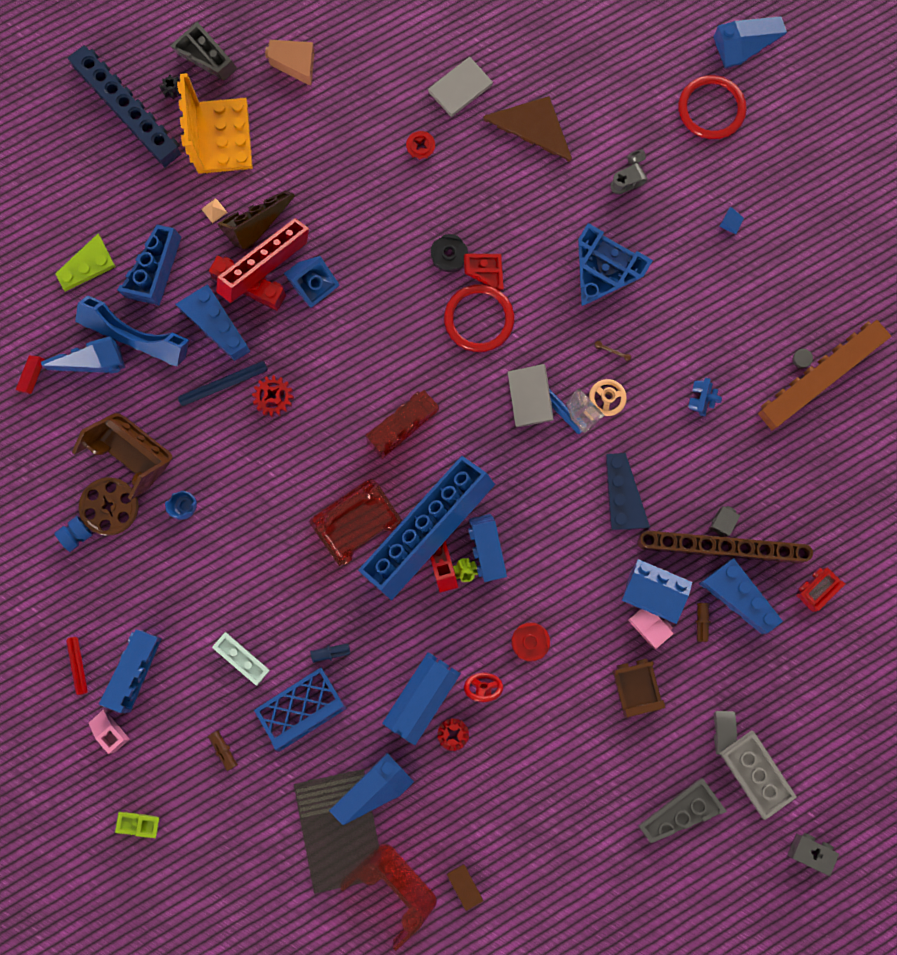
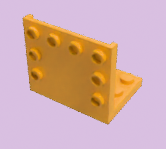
M188 73L180 74V82H177V86L182 98L179 99V108L183 112V117H180V125L184 129L181 141L182 146L185 147L186 154L189 155L190 163L194 164L198 174L253 169L247 98L199 102Z

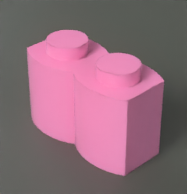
M640 609L628 619L654 650L673 635L671 631L673 627L667 620L662 621L659 616Z

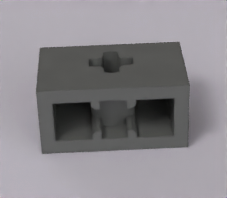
M805 832L803 836L796 833L787 856L831 876L839 853L833 851L834 846L822 842L820 845L814 842L815 837ZM812 850L817 852L816 856L811 854Z

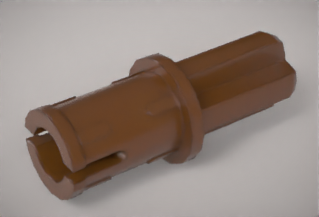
M697 603V620H695V623H697L698 642H708L709 623H711L709 621V603Z

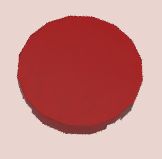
M525 623L514 631L511 638V646L514 653L520 659L537 661L547 654L550 648V637L547 630L541 625Z

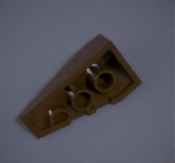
M288 191L280 192L265 199L263 205H252L248 207L249 211L241 215L236 212L217 224L235 247L248 249L264 234L294 199L295 195Z

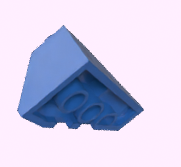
M386 753L329 811L342 825H345L401 796L414 781Z

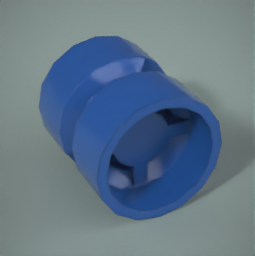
M79 516L71 519L67 527L62 526L54 532L58 541L69 552L79 546V541L84 542L93 535Z

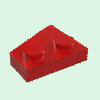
M501 254L464 255L466 275L500 291L504 289Z

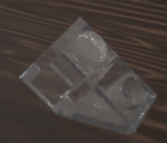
M579 388L566 401L571 420L583 433L592 429L605 416Z

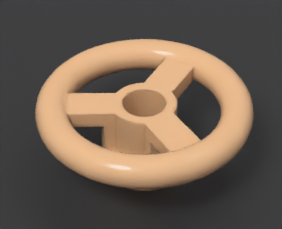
M610 379L597 382L589 393L591 407L597 413L604 416L618 414L624 408L627 400L626 392L622 385ZM603 385H611V386H614L615 388H617L618 391H616L615 389H613V388H611V387L605 388V389L603 390V389L601 388V386H603ZM596 392L604 402L603 409L595 402ZM609 394L611 399H607L605 395ZM621 397L620 404L615 409L609 410L610 403H613L616 398Z

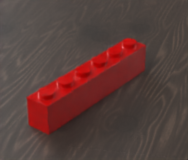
M294 218L217 277L216 292L232 303L306 245L309 228Z

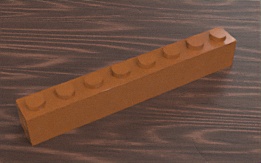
M877 319L873 323L868 321L860 327L861 332L859 334L854 332L846 338L847 343L844 346L841 343L831 350L833 354L830 357L825 355L817 361L819 365L816 368L813 366L803 372L805 376L802 379L798 377L789 383L791 387L788 390L784 388L774 395L776 399L773 402L768 400L760 406L762 410L758 415L771 431L892 337Z

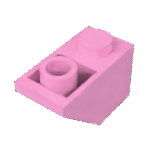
M105 709L88 723L95 739L108 754L115 753L129 740V737Z

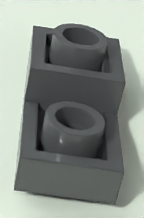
M715 711L713 714L716 729L714 734L716 755H721L720 752L737 741L736 717L733 711Z

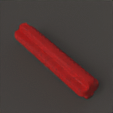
M70 637L66 639L75 691L77 695H83L88 690L79 641L77 637Z

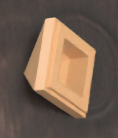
M216 198L201 209L212 223L227 214V211Z

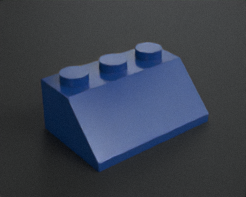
M638 559L630 572L622 601L677 624L689 597L692 582Z

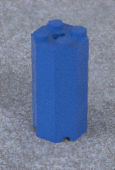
M427 652L382 723L413 745L417 744L461 675L452 667L448 670L449 665L439 659L436 662L438 658Z

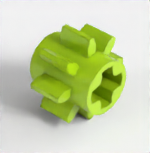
M469 558L460 559L457 565L453 566L456 579L460 578L463 582H470L474 579L475 575H478L476 562H471Z

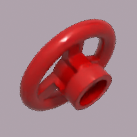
M477 673L465 681L464 691L474 701L490 702L502 694L503 683L493 674ZM478 679H490L494 682H480ZM471 684L476 686V695L470 690ZM497 688L496 692L491 695V689Z

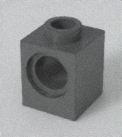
M723 506L717 511L709 529L723 537H728L732 533L740 515L732 507Z

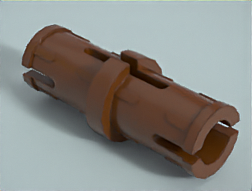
M218 730L210 734L208 738L214 746L216 756H219L226 771L228 772L238 766L230 752V746L225 743L220 731Z

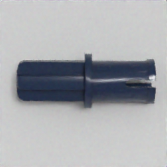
M346 643L332 647L327 645V648L311 650L312 662L315 663L327 659L332 661L333 658L349 655V644Z

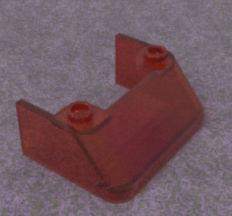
M382 844L341 882L340 889L344 891L358 877L366 885H374L381 878L409 908L402 916L404 930L393 939V949L397 951L420 929L435 908L437 900L434 892L393 846Z

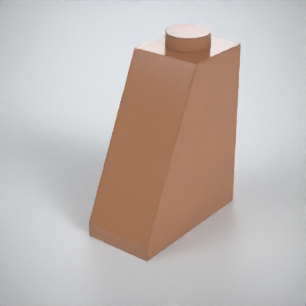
M269 40V47L265 49V56L269 59L270 66L308 85H312L315 54L313 42Z

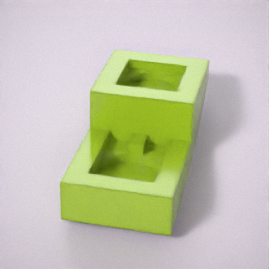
M119 811L115 833L156 838L159 817Z

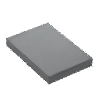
M469 56L428 88V92L452 118L490 88L493 82Z
M542 364L508 371L515 426L522 427L553 421L546 365Z

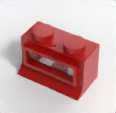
M828 567L818 568L812 574L814 578L810 582L805 581L798 588L800 591L796 596L812 612L819 611L846 584Z

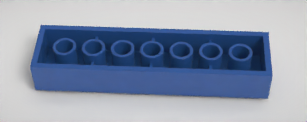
M461 456L358 571L392 601L496 484L485 471Z

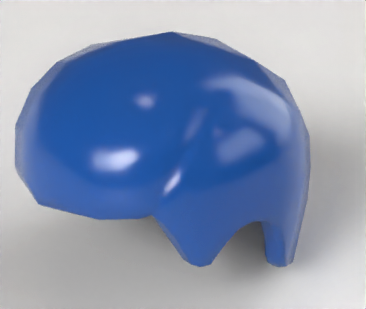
M186 491L172 493L170 500L165 502L166 512L171 517L179 520L188 519L197 508L196 498Z

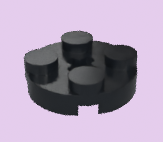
M453 234L441 236V238L433 242L431 247V259L434 266L445 272L459 271L464 265V255L468 254V248L459 236ZM448 249H451L452 253L455 254L451 257H447V255L444 254V252H448Z

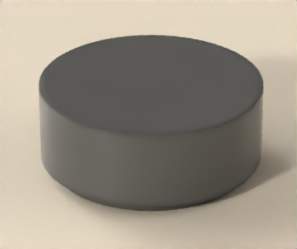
M637 150L627 155L629 164L639 163L646 159L644 150Z
M800 349L793 355L792 360L797 368L804 369L811 365L813 355L807 349Z

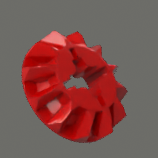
M416 131L406 141L407 152H409L412 158L415 157L419 160L422 158L427 159L434 152L435 140L428 132ZM424 142V147H425V148H420V149H418V151H417V148H418L417 143H418V144H421V143Z
M448 719L438 729V741L447 750H459L468 741V728L459 719ZM448 727L450 730L452 729V731L458 730L460 728V731H458L459 733L457 734L459 742H457V740L453 738L449 739L448 741L446 740L450 735L448 732L449 730L447 729Z

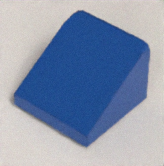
M729 207L719 227L736 235L744 218L735 209Z

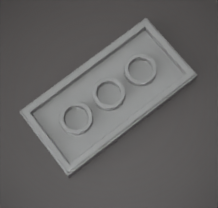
M751 730L720 752L762 819H768L797 798L754 731Z

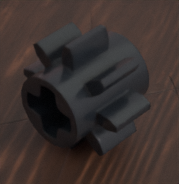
M169 75L165 79L162 78L163 85L160 86V89L165 98L169 96L174 100L176 97L181 96L177 86V82H180L179 77L173 78Z

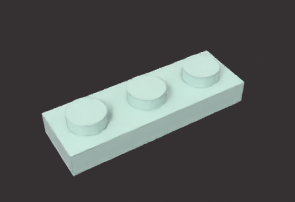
M226 632L212 647L256 686L270 672L265 665Z

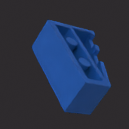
M488 514L470 518V528L468 531L470 540H474L475 547H472L474 558H478L479 562L477 566L478 577H482L484 582L507 577L496 522L493 516Z

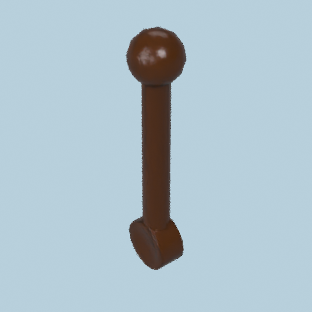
M601 341L595 342L596 349L602 348L623 357L626 361L631 360L630 354H623L604 346Z

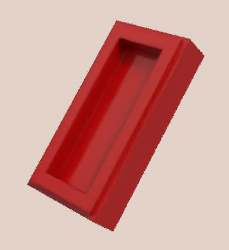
M29 355L17 384V391L27 394L33 392L42 369L41 362L45 360L44 358Z

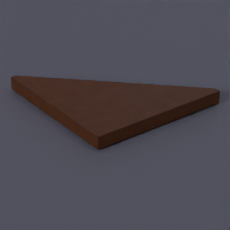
M550 96L483 116L485 122L492 123L503 131L515 134L526 142L540 146L549 153L563 157L568 162L572 161Z

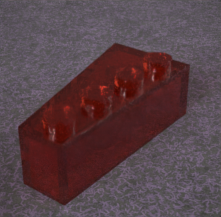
M425 390L416 392L409 402L402 404L396 412L388 416L365 435L367 443L381 459H384L439 411V406Z

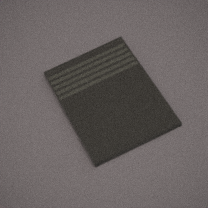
M364 769L347 771L342 774L294 784L314 894L385 878L373 811L345 825H342L329 811L365 775Z

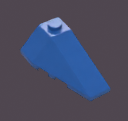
M781 16L739 20L719 25L713 38L726 69L744 63L752 55H756L761 49L784 36L787 30Z
M110 336L86 343V348L71 349L69 355L59 354L41 362L42 366L47 370L117 373L120 369L125 368L121 348Z

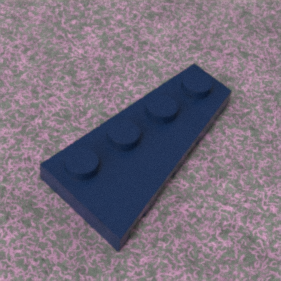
M626 453L606 454L611 530L649 529L650 525Z

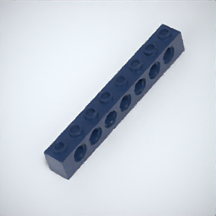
M83 45L71 54L68 60L72 67L164 168L181 155L179 143L173 137L170 139L167 136L168 132L163 125H157V120L152 113H146L139 99L135 101L130 89L127 86L124 88L121 85L122 82L119 77L109 72L110 68L104 61L100 62L98 60L99 56L93 49L89 50Z

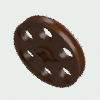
M101 478L89 484L83 491L79 500V514L86 527L93 532L108 536L116 535L128 529L135 521L139 507L138 498L136 496L128 504H124L122 496L127 493L130 494L132 488L117 478ZM113 482L116 484V490L109 493L107 485ZM93 490L98 491V498L96 500L89 499V493ZM107 501L113 504L110 511L104 509L107 506ZM89 509L95 510L96 515L93 519H87L86 512ZM123 512L129 515V519L125 523L119 521V516ZM109 520L111 523L110 528L103 531L101 523Z

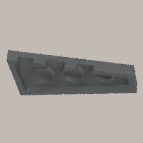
M700 778L640 823L638 827L649 842L653 843L727 811L704 779Z

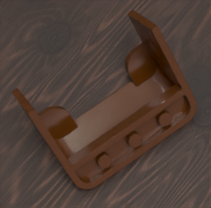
M118 413L111 414L82 429L72 450L74 455L86 448L95 455H104L109 452L134 472L135 475L132 478L134 486L128 496L130 500L148 490L172 460V454L125 416Z

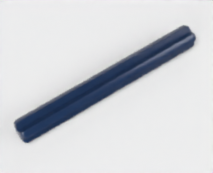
M261 361L178 396L179 403L182 406L188 405L264 373L268 368L265 362Z

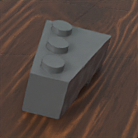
M198 22L170 45L177 55L224 81L238 69Z

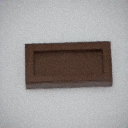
M465 864L446 873L466 911L484 901Z

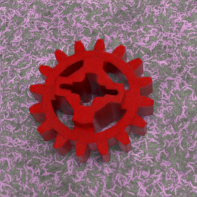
M275 375L272 376V380H269L267 376L265 377V382L259 380L260 386H254L257 393H252L253 398H256L253 404L258 405L256 409L258 411L263 410L264 416L269 412L271 417H274V413L281 416L282 410L287 413L286 407H292V403L289 400L294 399V396L290 394L293 392V389L288 388L289 382L283 383L282 377L276 380ZM262 391H264V397L262 398V401H261V394H262ZM284 392H285V400H284V402H283V401H282V396L284 395ZM270 395H276V398L273 399Z

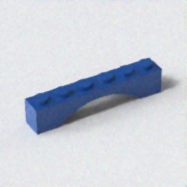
M88 295L78 302L75 322L84 327L95 330L102 335L110 336L120 343L127 344L170 365L178 366L186 358L189 344L188 339L173 332L154 335L135 330L118 319L104 302Z

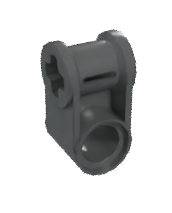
M635 163L615 173L610 188L613 193L620 195L633 188L642 186L647 182L648 178L640 164Z

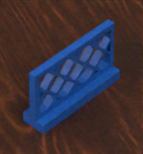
M320 667L254 711L272 741L274 749L280 752L347 708L324 670ZM319 674L324 679L322 688L312 686L314 677ZM300 686L308 687L305 698L295 696L296 690ZM311 688L321 690L319 701L308 699ZM324 691L331 692L335 700L329 704L323 703ZM283 697L291 698L288 709L278 707L280 699ZM294 699L304 701L302 712L292 710ZM307 702L317 704L315 713H305ZM267 707L274 709L271 720L264 719L261 711ZM277 710L287 712L285 723L275 721ZM290 713L301 715L299 723L296 725L288 724ZM273 725H283L282 734L275 738L272 733Z

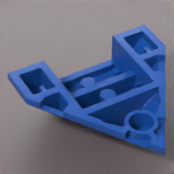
M588 223L578 239L581 305L584 306L642 278L653 260L638 251L636 253L631 252L605 237L602 230Z

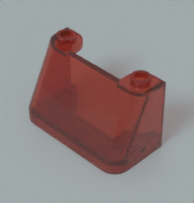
M368 479L314 515L309 523L338 566H341L342 564H348L352 560L353 550L383 530L393 532L402 522V519L376 481Z

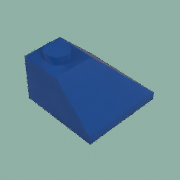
M320 256L300 261L284 273L290 284L310 308L340 286Z

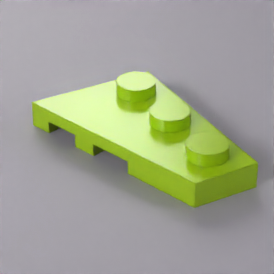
M97 234L55 274L63 290L66 292L116 266L101 236Z

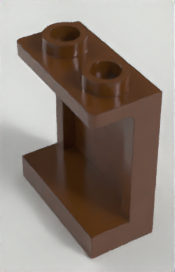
M647 658L636 661V665L629 666L628 663L617 665V670H613L624 717H631L665 708L653 670L654 663L653 661L648 662Z

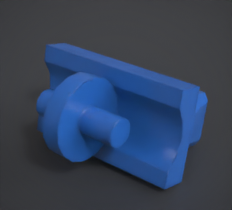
M705 378L704 381H694L693 392L700 393L701 396L700 399L690 398L688 407L693 411H697L700 416H706L709 402V407L714 408L715 403H721L722 397L717 395L718 389H713L712 391L713 383H711L710 378Z

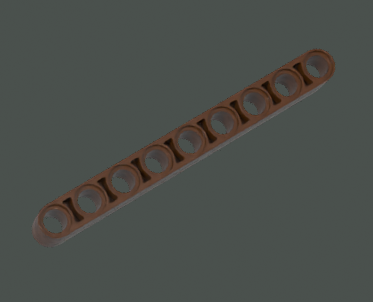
M646 531L637 540L641 549L649 551L787 563H804L813 557V550L809 545L659 531ZM644 536H649L652 539L651 545H646L643 542ZM663 538L670 539V547H666L663 544ZM683 539H686L690 542L689 549L683 547ZM702 541L708 542L709 550L702 548ZM722 542L728 545V552H724L721 549ZM741 544L747 546L748 552L746 554L741 552ZM760 546H764L767 549L766 555L760 553ZM780 547L785 549V557L779 554ZM799 549L805 552L804 559L799 556Z

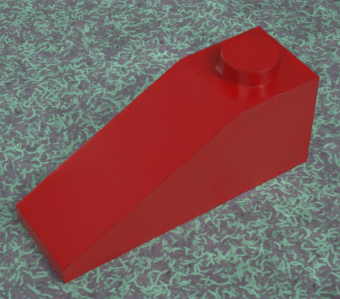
M445 541L430 557L440 593L458 588Z

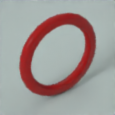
M706 75L691 81L683 89L678 103L681 120L687 129L693 134L706 139H721L736 132L742 125L747 111L746 100L739 87L731 80L717 75ZM705 84H717L727 88L737 101L738 110L734 121L726 128L716 131L706 130L696 125L690 118L687 108L688 99L696 88Z
M474 284L458 290L450 298L444 312V324L450 338L458 346L473 352H486L501 346L508 339L514 326V311L509 299L500 290L485 284ZM470 294H488L499 301L504 309V327L501 333L489 342H470L464 339L455 328L453 322L455 308L464 297Z

